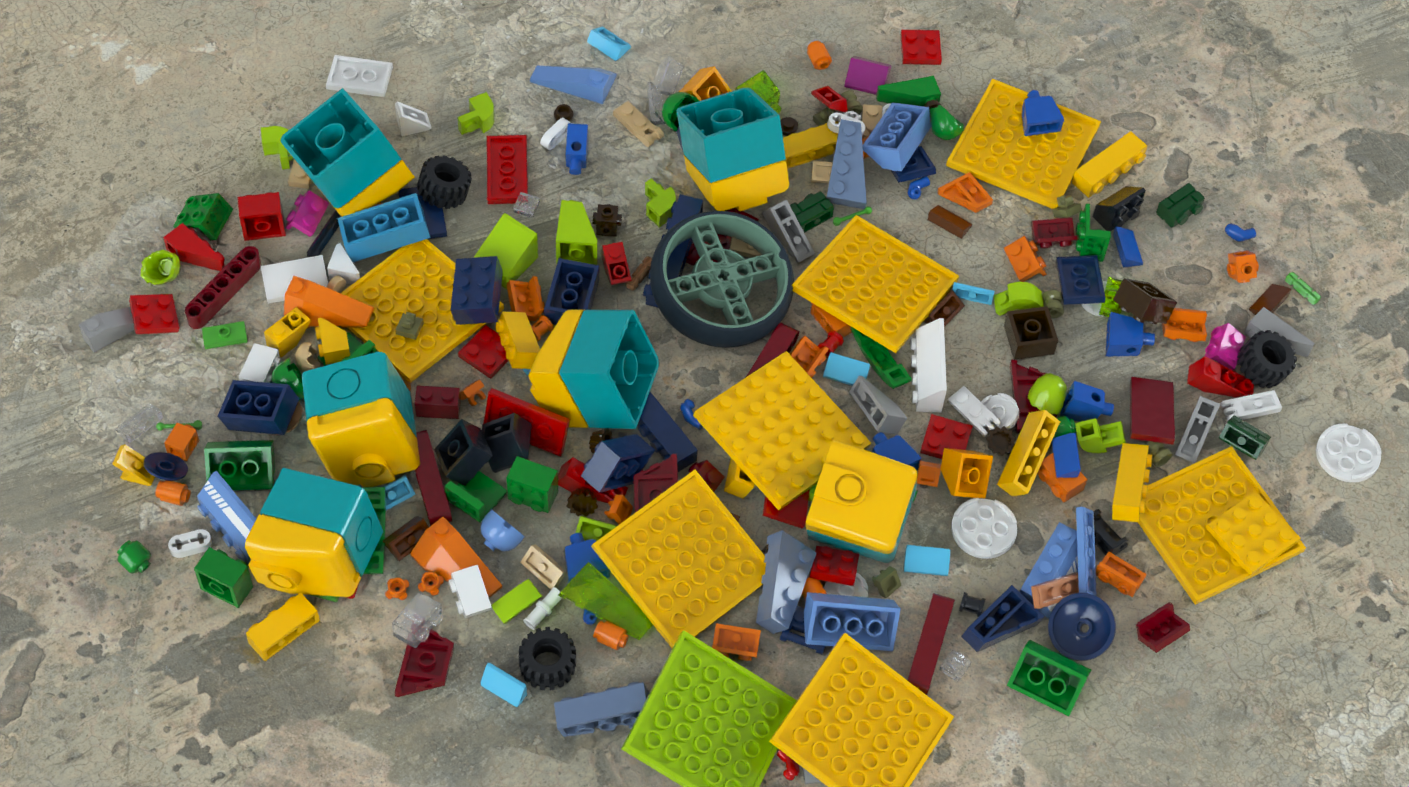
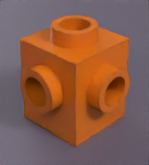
M1248 250L1228 253L1229 264H1227V272L1230 278L1237 280L1238 283L1250 282V279L1257 278L1259 265L1255 253Z

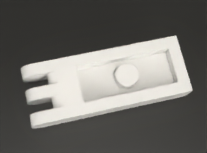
M965 386L948 398L949 403L984 437L988 434L984 427L988 430H994L990 422H993L996 426L1001 424L1000 420Z
M1275 390L1229 399L1220 403L1221 407L1225 408L1223 410L1224 414L1229 415L1226 417L1227 421L1233 415L1245 420L1278 413L1282 409Z

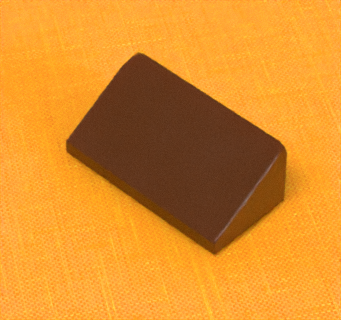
M940 205L930 210L927 219L960 239L965 236L973 225Z
M1271 284L1249 308V311L1256 315L1265 307L1274 313L1289 297L1292 289Z
M951 290L931 311L924 322L928 324L939 318H944L945 327L965 305L954 291Z
M416 516L386 537L383 543L396 560L400 561L412 552L425 530L429 527L424 518Z

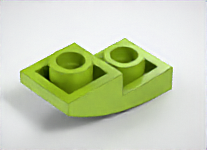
M527 579L498 599L491 607L501 621L506 624L521 611L527 610L543 596L531 580Z

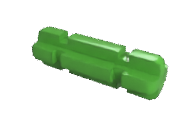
M1291 272L1286 276L1285 281L1290 286L1293 285V288L1304 298L1307 297V300L1312 305L1319 302L1321 295L1316 291L1313 292V288L1301 278L1298 279V275Z

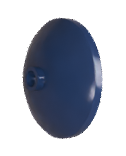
M1075 593L1063 598L1053 608L1049 617L1048 632L1052 644L1061 654L1073 660L1087 661L1099 657L1110 647L1116 633V621L1111 608L1101 598L1089 593ZM1085 624L1089 626L1087 632L1082 631V626Z

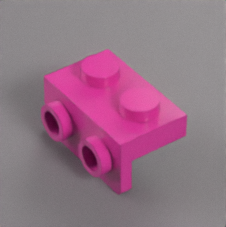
M308 190L304 195L300 194L295 200L294 205H296V208L291 210L286 217L288 223L285 228L289 230L293 226L311 237L322 219L329 202Z
M1227 323L1216 327L1212 331L1209 345L1205 349V356L1234 370L1239 359L1237 357L1245 342L1246 336Z

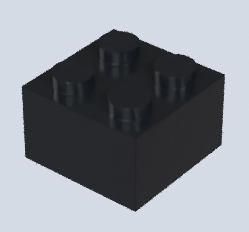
M463 419L454 426L434 449L445 476L464 486L475 477L477 472L493 456L481 428Z

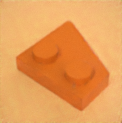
M970 172L941 186L937 192L940 196L975 213L993 203L991 196Z

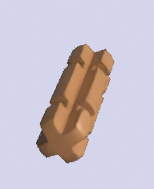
M645 257L642 261L643 263L633 272L632 281L626 282V287L631 291H634L649 273L651 257Z

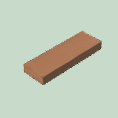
M1078 572L1031 586L1034 609H1041L1059 603L1063 598L1079 593Z

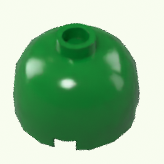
M686 92L671 94L662 106V117L665 124L677 131L679 123L676 110L679 107L698 102L699 99Z
M287 358L272 371V382L289 384L299 397V400L304 398L302 374L295 363L290 364L291 359Z

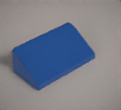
M1115 227L1113 237L1123 268L1143 265L1133 231L1122 227Z
M1076 433L1053 438L1051 442L1056 478L1078 477L1081 468Z

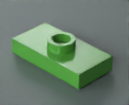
M244 321L202 328L205 349L248 342Z

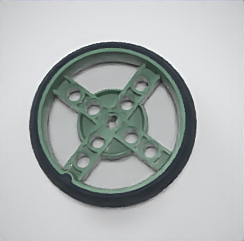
M707 211L680 221L663 236L652 257L650 284L659 310L677 331L691 340L704 345L722 348L739 347L765 337L783 320L789 310L793 297L792 284L794 283V274L785 248L765 226L738 213ZM717 234L735 237L752 246L761 255L744 259L734 251L723 249ZM692 238L700 257L693 267L692 274L668 280L667 263L672 251L682 242ZM775 278L777 284L775 302L763 317L754 321L745 299L749 296L753 283ZM680 287L686 288L688 291H684ZM699 298L711 307L722 309L728 325L702 319L689 311L682 303ZM734 313L740 314L741 317L736 316Z

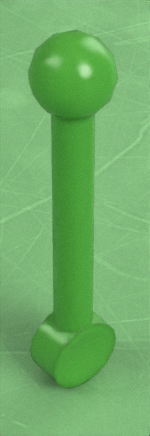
M867 206L864 210L842 218L835 217L833 224L839 226L841 222L854 218L855 215L870 214L872 208Z
M196 420L194 423H181L183 425H191L196 430L202 428L200 420ZM159 422L156 428L161 431L164 428H174L176 424H163Z

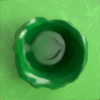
M938 105L936 108L930 109L931 129L935 136L943 140H951L963 133V123L955 119L943 106Z

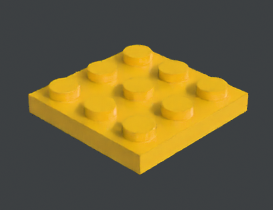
M1256 491L1214 519L1206 527L1212 536L1250 576L1293 547L1301 539Z

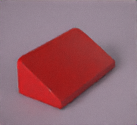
M829 86L811 91V94L828 108L848 112L847 100Z

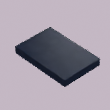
M417 187L404 188L398 191L399 198L417 194L430 234L428 239L447 237L443 207L437 208L435 205H430L428 201L425 202L422 199L423 196L419 195Z
M1097 255L1056 257L1063 305L1105 303V293Z

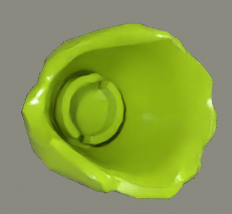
M166 250L152 252L142 261L141 277L145 282L152 283L153 285H161L173 281L180 272L179 257L175 253Z
M1046 373L1035 381L1029 390L1028 400H1030V404L1033 407H1037L1040 411L1046 410L1050 414H1059L1067 395V386L1061 377L1052 373Z

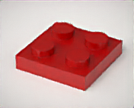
M901 30L902 64L941 65L942 56L939 30Z
M173 294L130 295L129 303L136 334L178 333L179 323Z
M487 325L458 352L459 358L490 379L509 361L506 358L505 348L501 345L500 335Z
M931 414L920 453L942 459L944 448L966 450L973 425Z
M816 545V556L812 564L810 578L854 586L860 554L849 550L843 551L828 546Z

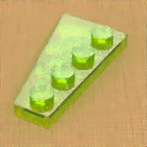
M589 562L558 594L563 599L567 598L574 602L581 609L585 608L594 613L599 619H605L626 629V633L637 640H640L653 626L642 610Z

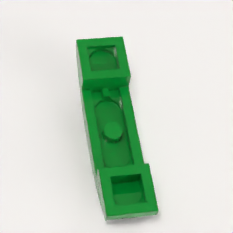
M851 327L855 340L865 358L877 375L889 387L895 389L912 381L903 365L896 363L886 347Z
M363 487L368 494L383 529V534L363 574H383L385 561V544L383 540L386 538L385 487Z

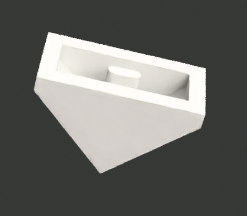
M398 101L395 103L396 118L401 136L428 131L432 128L426 112Z
M340 243L337 244L327 267L329 280L335 276H340L346 280V284L352 285L360 279L359 272Z

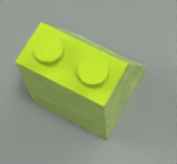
M561 200L556 234V264L558 259L561 258L598 265V240L582 202Z
M504 213L474 258L497 256L503 270L501 286L507 289L506 284L508 281H516L538 258L537 233Z

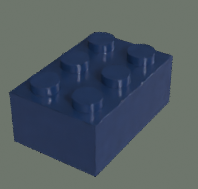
M497 256L456 259L450 310L456 325L498 322L503 270Z
M558 259L544 308V316L552 324L556 325L567 310L592 309L599 283V266Z
M233 380L217 417L231 431L285 435L299 397L289 384Z
M638 434L601 441L595 447L593 457L586 462L585 470L581 477L599 493L634 484V475L643 471L655 449Z

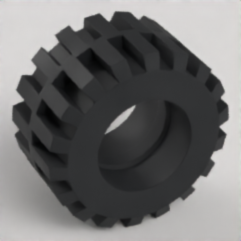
M439 155L434 158L430 157L423 163L417 183L419 195L423 196L422 199L425 202L428 201L430 205H435L437 208L444 207L445 209H450V207L456 208L458 205H462L466 200L472 181L471 172L468 171L469 168L463 165V162L457 161L453 157L449 158L445 155L442 157Z
M1271 330L1259 331L1240 348L1237 356L1239 360L1237 362L1241 366V373H1244L1246 375L1245 378L1250 379L1254 385L1259 384V387L1262 388L1265 386L1272 388L1279 385L1296 367L1297 357L1294 356L1296 352L1295 349L1291 348L1292 344L1285 340L1286 337L1279 336L1278 332L1272 333Z
M545 627V630L542 631L541 628H538L534 634L532 632L528 633V639L524 638L521 642L522 646H519V667L521 675H524V680L527 683L531 681V686L534 688L537 685L540 686V690H545V687L555 690L557 685L559 688L563 687L564 681L568 683L571 680V675L575 673L576 648L572 638L568 639L566 632L561 634L560 629L555 628L553 631L550 630V627ZM544 652H552L560 657L552 665H542L535 660L538 655Z

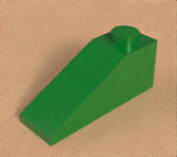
M929 76L880 85L877 89L876 99L879 102L889 104L900 103L924 107V104L930 100L940 102L941 92L935 77Z

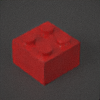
M279 192L237 197L244 241L286 236Z

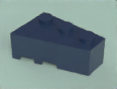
M1011 585L966 629L961 637L976 652H979L1037 626L1045 616L1038 609H1034V606Z

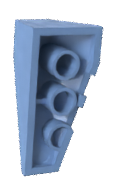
M537 65L530 78V82L603 104L617 73L601 68Z

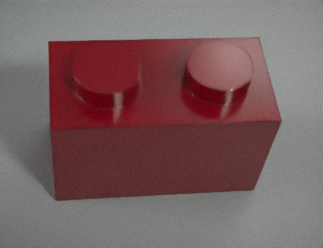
M417 385L414 402L416 417L459 419L461 406L460 388Z

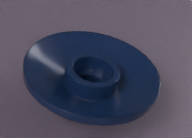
M151 453L144 460V467L147 472L159 479L169 481L180 480L188 472L187 464L181 458L170 453Z

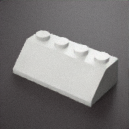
M939 318L917 328L915 337H911L910 349L914 350V355H911V367L915 368L911 381L912 385H915V391L912 392V403H916V412H942L947 391L944 318Z

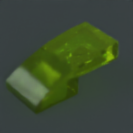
M1108 277L1104 290L1105 303H1101L1099 315L1109 317L1110 312L1121 314L1122 310L1119 308V304L1113 301V298L1123 280Z

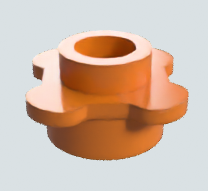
M425 572L421 579L422 582L418 584V589L421 592L427 591L435 596L439 593V587L444 583V578L434 572Z
M401 578L389 579L387 582L388 590L385 592L388 599L399 598L400 600H405L408 596L406 591L410 585L408 580Z

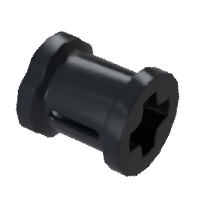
M964 592L959 611L962 612L964 610L974 613L979 617L986 599H978Z

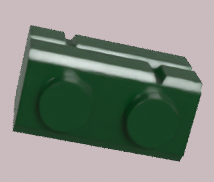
M1187 183L1159 202L1156 213L1171 228L1178 224L1183 225L1192 214L1197 215L1202 211L1205 198L1190 183Z
M821 191L815 194L810 193L803 201L790 205L804 233L833 217L834 205L826 199V196Z
M1233 415L1226 423L1219 439L1257 460L1266 448L1271 436L1245 421L1242 422V419Z

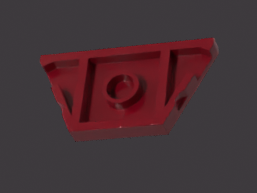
M1011 359L1010 370L1013 399L1019 408L1016 433H1020L1028 414L1040 411L1037 407H1033L1030 404L1028 393L1035 381L1046 373H1042L1031 366L1028 369L1017 364V360Z
M672 454L666 460L660 463L657 462L650 466L649 469L634 475L635 513L678 482L677 454Z
M413 620L395 688V697L445 686L454 651V643L447 638L441 637L436 631L432 629L429 631L422 627L418 620Z

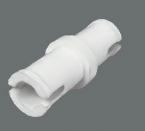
M553 587L542 601H538L535 604L536 607L523 620L524 623L534 630L545 616H549L552 613L551 610L564 595L557 588Z

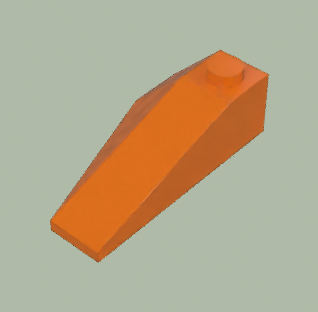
M293 276L285 293L284 316L297 307L311 321L307 328L319 326L318 318H323L342 328L367 327L375 309L370 305L297 276Z
M444 517L425 530L410 553L411 557L425 571L434 572L442 576L447 582L452 579L451 573L478 565L489 598L502 588V584L460 533Z

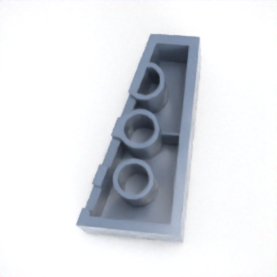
M841 119L826 199L832 204L865 209L867 200L861 123Z
M783 530L767 536V544L769 546L768 553L765 554L764 559L766 569L765 575H762L761 584H763L762 595L759 596L756 623L772 634L789 629L816 556L815 551Z
M632 682L627 686L620 688L610 687L599 693L589 692L577 698H563L560 702L554 703L557 729L563 737L594 733L595 728L606 731H613L618 725H628L629 728H632L650 692L644 682Z

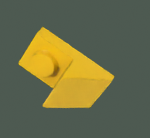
M126 444L119 447L112 464L123 471L121 479L151 486L155 478L145 469L144 456Z

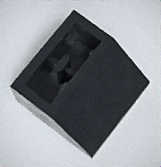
M1125 186L1096 204L1092 217L1106 231H1112L1115 227H1122L1126 221L1133 220L1139 215L1146 190L1143 187Z
M516 413L482 424L483 435L493 455L488 462L494 473L511 468L517 456L528 460L532 424Z

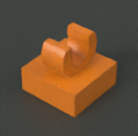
M480 379L474 381L461 390V400L468 398L469 404L475 406L477 404L474 400L475 395H478L481 400L485 399V393L480 390L484 387Z
M920 461L917 484L938 487L941 464Z
M615 495L614 500L608 502V505L611 507L610 510L605 511L604 514L609 519H614L619 525L630 517L633 506L624 495Z

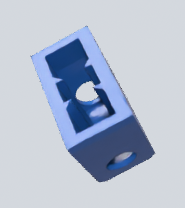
M1037 90L1030 91L1027 94L1028 98L1024 100L1022 106L1024 136L1061 132L1064 117L1052 96L1040 97Z
M568 123L566 167L569 168V173L572 175L581 174V169L587 167L588 124Z
M1110 312L1107 321L1105 356H1138L1143 345H1154L1155 334L1143 332L1144 323L1135 320L1133 317Z
M1074 381L1067 391L1060 417L1065 415L1069 419L1073 418V421L1082 422L1094 418L1098 419L1100 414L1111 416L1114 404L1105 402V392L1103 390Z
M879 432L873 437V441L876 444L872 449L873 453L910 465L916 471L918 470L922 458L901 436L896 435L888 439L884 433Z
M582 533L572 534L570 536L571 545L565 547L569 588L610 578V570L591 547L596 540L584 541Z

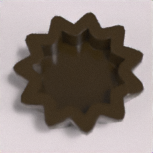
M996 426L994 431L989 430V436L986 438L988 449L992 450L993 454L997 453L1000 456L1011 454V449H1013L1014 441L1016 440V437L1012 436V430L1007 431L1005 426L1001 429Z
M609 428L592 432L589 441L591 453H595V447L601 441L613 439L612 431Z
M583 487L581 489L577 488L571 493L566 505L570 509V513L586 517L589 513L594 514V509L598 508L594 493Z

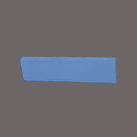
M1077 507L1079 593H1089L1097 596L1094 511L1085 507Z

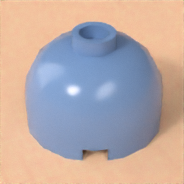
M492 509L482 520L481 534L486 539L483 543L492 551L496 548L501 551L515 549L525 537Z

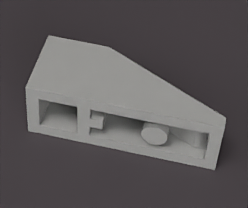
M787 199L762 213L771 231L797 263L815 254Z
M130 307L99 313L78 324L83 339L93 352L102 349L135 330Z
M1265 307L1251 319L1245 331L1249 338L1262 330L1264 332L1266 330H1271L1272 333L1278 332L1279 336L1286 337L1285 340L1292 344L1291 348L1295 349L1297 355L1305 357L1310 355L1315 344Z
M858 376L849 393L877 432L897 435L907 417L895 402L863 376Z
M1202 396L1199 397L1175 453L1176 456L1193 463L1196 462L1219 409V403Z

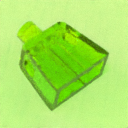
M764 70L735 88V90L751 88L778 114L781 112L782 108L778 105L780 91Z

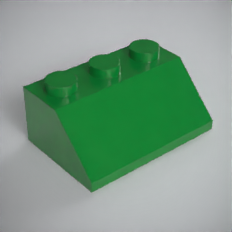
M274 440L207 442L204 448L206 482L212 473L217 471L232 490L273 488L275 472Z
M1029 640L1019 657L1007 686L1069 716L1091 673V669Z

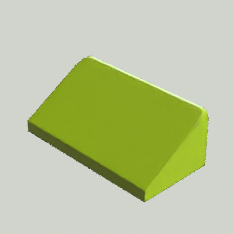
M580 516L576 533H582L584 540L595 539L598 541L618 525Z

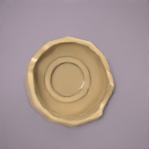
M311 342L302 343L295 353L296 366L302 373L321 367V363L314 359V354L317 353V350L312 347Z

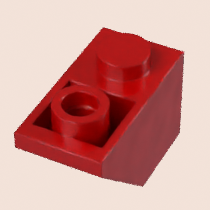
M623 242L602 245L601 257L610 284L616 285L631 282Z

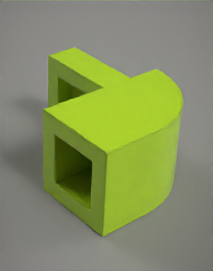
M487 92L469 98L470 112L457 117L458 130L461 135L473 132L478 128L485 133L494 124L493 102Z
M281 126L260 127L264 156L280 154L282 170L290 169V161L293 160V157L281 143V137L288 129Z
M651 178L645 182V195L650 199L646 203V216L660 228L667 223L669 217L672 218L673 216L671 211L673 203L676 201V195L671 186L664 190L661 184L656 183Z
M1028 282L1007 284L1008 290L994 295L995 312L999 316L1016 309L1044 307L1042 291Z
M1096 418L1075 423L1078 442L1086 452L1106 453L1107 448L1126 443L1121 421L1102 426L1099 425Z

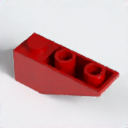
M183 223L163 237L166 249L171 253H175L181 262L216 271H221L225 267L223 255L218 251L215 252L205 239L201 240L193 228H188Z
M1206 356L1189 366L1187 384L1203 392L1235 398L1253 395L1254 384L1250 379H1246L1241 374Z
M574 457L565 462L560 468L558 485L571 493L577 488L581 489L583 487L593 492L597 501L608 503L614 500L615 495H624L625 497L628 487L624 486L599 493L581 477L585 470V463Z

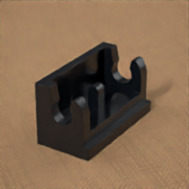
M1097 509L1094 511L1095 545L1105 555L1108 551L1116 555L1128 546V539L1126 537L1121 539L1101 518L1100 514L1102 512Z

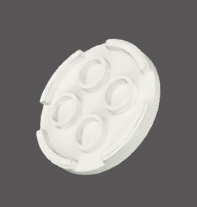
M1345 423L1327 428L1321 434L1316 445V456L1321 467L1329 475L1341 481L1361 482L1367 480L1375 474L1381 462L1382 452L1375 437L1365 429L1362 430Z
M973 498L965 501L957 508L952 519L951 531L955 542L963 551L977 558L989 559L1003 555L1013 546L1017 536V521L1012 511L1002 502Z

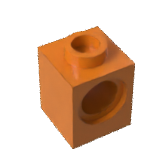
M176 423L164 443L167 453L188 461L199 443L197 430L191 425Z

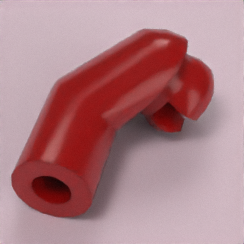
M779 750L777 756L786 763L787 768L783 772V776L792 781L800 773L799 764Z

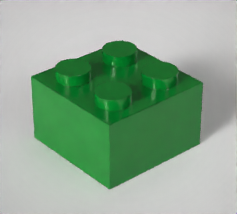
M517 456L506 477L508 499L515 504L529 506L537 512L549 513L558 494V470Z
M209 547L194 567L201 590L237 608L240 607L253 588L248 565L240 559L234 560L220 549L216 551Z

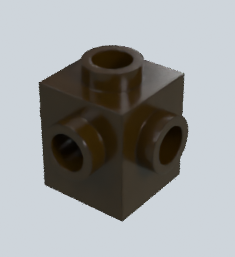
M598 204L597 212H593L592 224L596 225V235L617 237V228L622 224V214H618V206Z

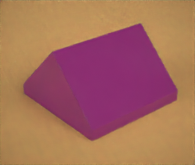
M853 56L850 59L844 87L877 95L878 86L885 85L891 65Z

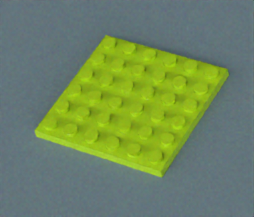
M682 631L621 749L682 787H760L778 749L769 741L797 700L688 632Z

